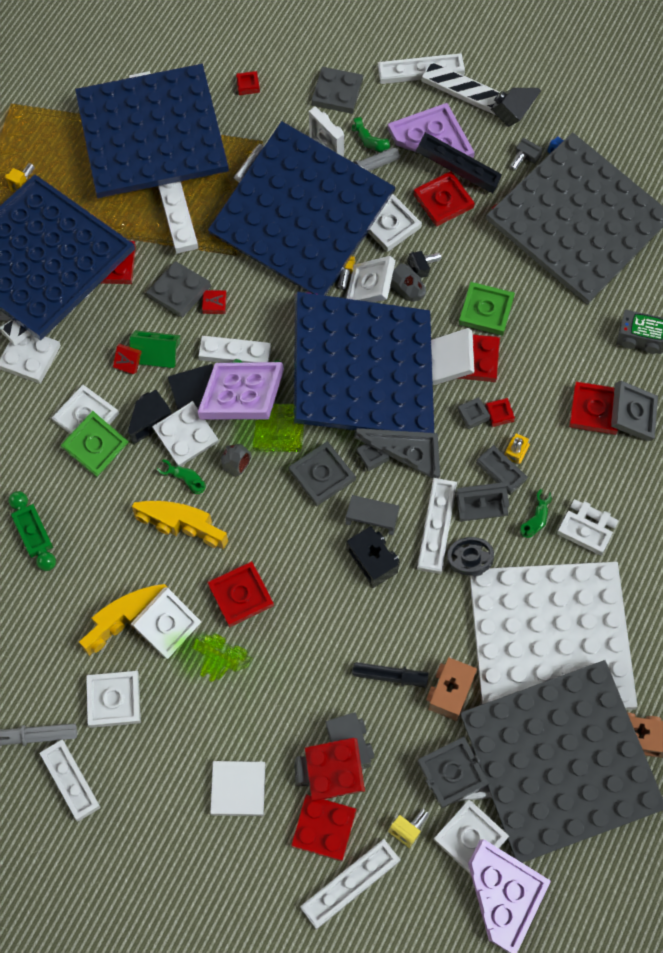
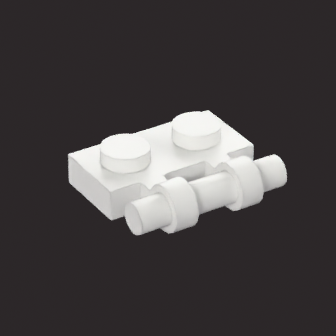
M574 499L570 508L578 511V514L568 511L557 535L602 556L613 533L604 527L607 525L615 529L619 520L611 517L609 512H601L590 507L591 504L586 501L582 503ZM587 515L599 521L598 524L585 519V516Z

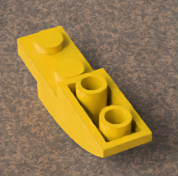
M167 501L134 502L132 505L135 518L143 524H148L149 522L155 525L156 529L165 535L171 533L177 536L182 528L186 535L190 537L198 536L204 539V543L212 548L218 546L224 549L228 543L227 533L212 526L210 514L200 509Z
M161 584L139 589L101 609L91 617L96 627L79 641L82 649L90 656L93 652H99L105 646V641L112 635L119 634L124 629L126 622L134 629L131 623L161 590L167 586Z

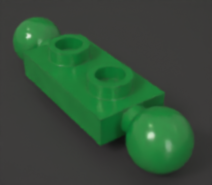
M15 491L8 499L10 507L17 510L11 514L30 557L33 558L38 555L36 559L38 568L42 571H50L56 565V558L47 551L54 547L34 504L27 506V495L22 491Z

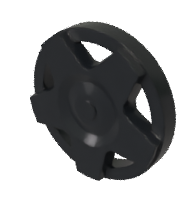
M462 538L454 542L448 550V563L455 573L462 575L480 576L494 562L492 546L481 538ZM470 544L468 547H462V545ZM481 547H485L489 552L482 551ZM452 555L457 558L455 561L452 560Z

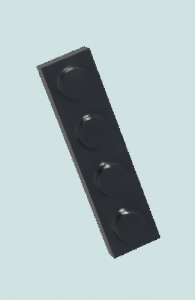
M426 132L416 149L417 153L492 194L501 179V173Z

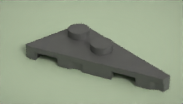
M359 428L355 430L356 439L431 478L438 479L440 477L438 433Z

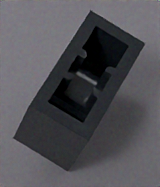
M372 526L347 540L346 550L371 586L375 588L398 573L400 561L395 552L392 550L389 552L384 545L386 541L379 531L375 532Z

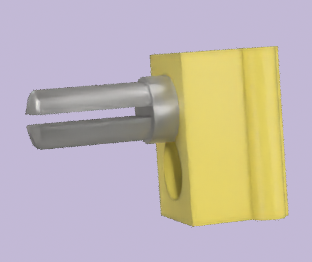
M422 809L411 823L399 815L388 832L410 848L421 832L419 827L429 816V813L426 812L424 814L425 810Z

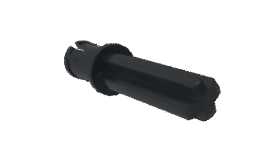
M356 662L353 665L352 675L354 677L401 683L402 687L404 685L427 688L429 672L406 669V666L403 669Z

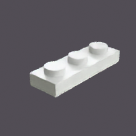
M202 336L199 360L220 363H232L234 359H239L243 363L269 362L271 343Z
M63 739L40 752L42 759L77 821L82 820L101 808Z

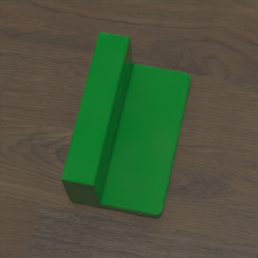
M138 330L132 333L130 336V347L141 351L140 365L174 368L176 366V349L180 345V335Z

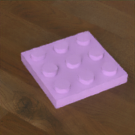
M282 362L215 363L198 410L199 418L269 419L284 371Z

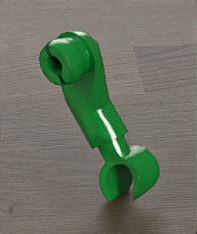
M361 117L353 119L355 124L352 125V131L359 132L358 135L366 148L376 152H383L390 148L388 139H380L370 135L369 131L364 128Z
M162 460V462L169 466L168 471L162 472L157 468L162 476L172 474L176 478L183 479L194 494H201L205 491V482L192 469L171 466L167 460Z
M543 489L538 491L537 500L539 504L536 506L535 515L520 527V533L525 538L533 537L546 525L547 505L552 501L551 492L546 500H541L540 496Z

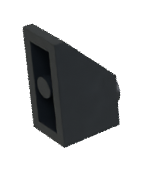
M511 88L506 92L501 91L494 98L495 104L490 110L507 127H510L523 118L541 90L539 88Z
M157 390L143 394L135 403L128 429L133 445L154 433L155 431L152 426L172 414L171 409Z

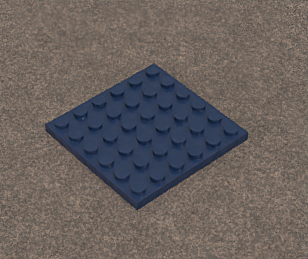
M203 63L75 89L97 198L229 172Z
M281 121L208 231L211 235L311 294L326 296L394 193L395 186Z
M34 174L0 206V311L41 341L135 250V246L111 227Z
M297 292L295 295L294 423L348 430L359 428L434 433L430 310Z

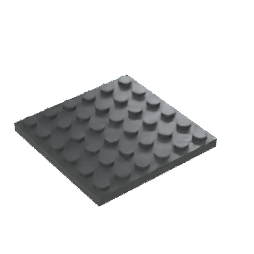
M572 132L487 214L486 220L588 305L663 229V206Z
M606 660L460 713L474 753L478 755L481 761L480 767L489 782L487 787L503 829L509 835L508 842L514 858L521 863L663 811V797Z

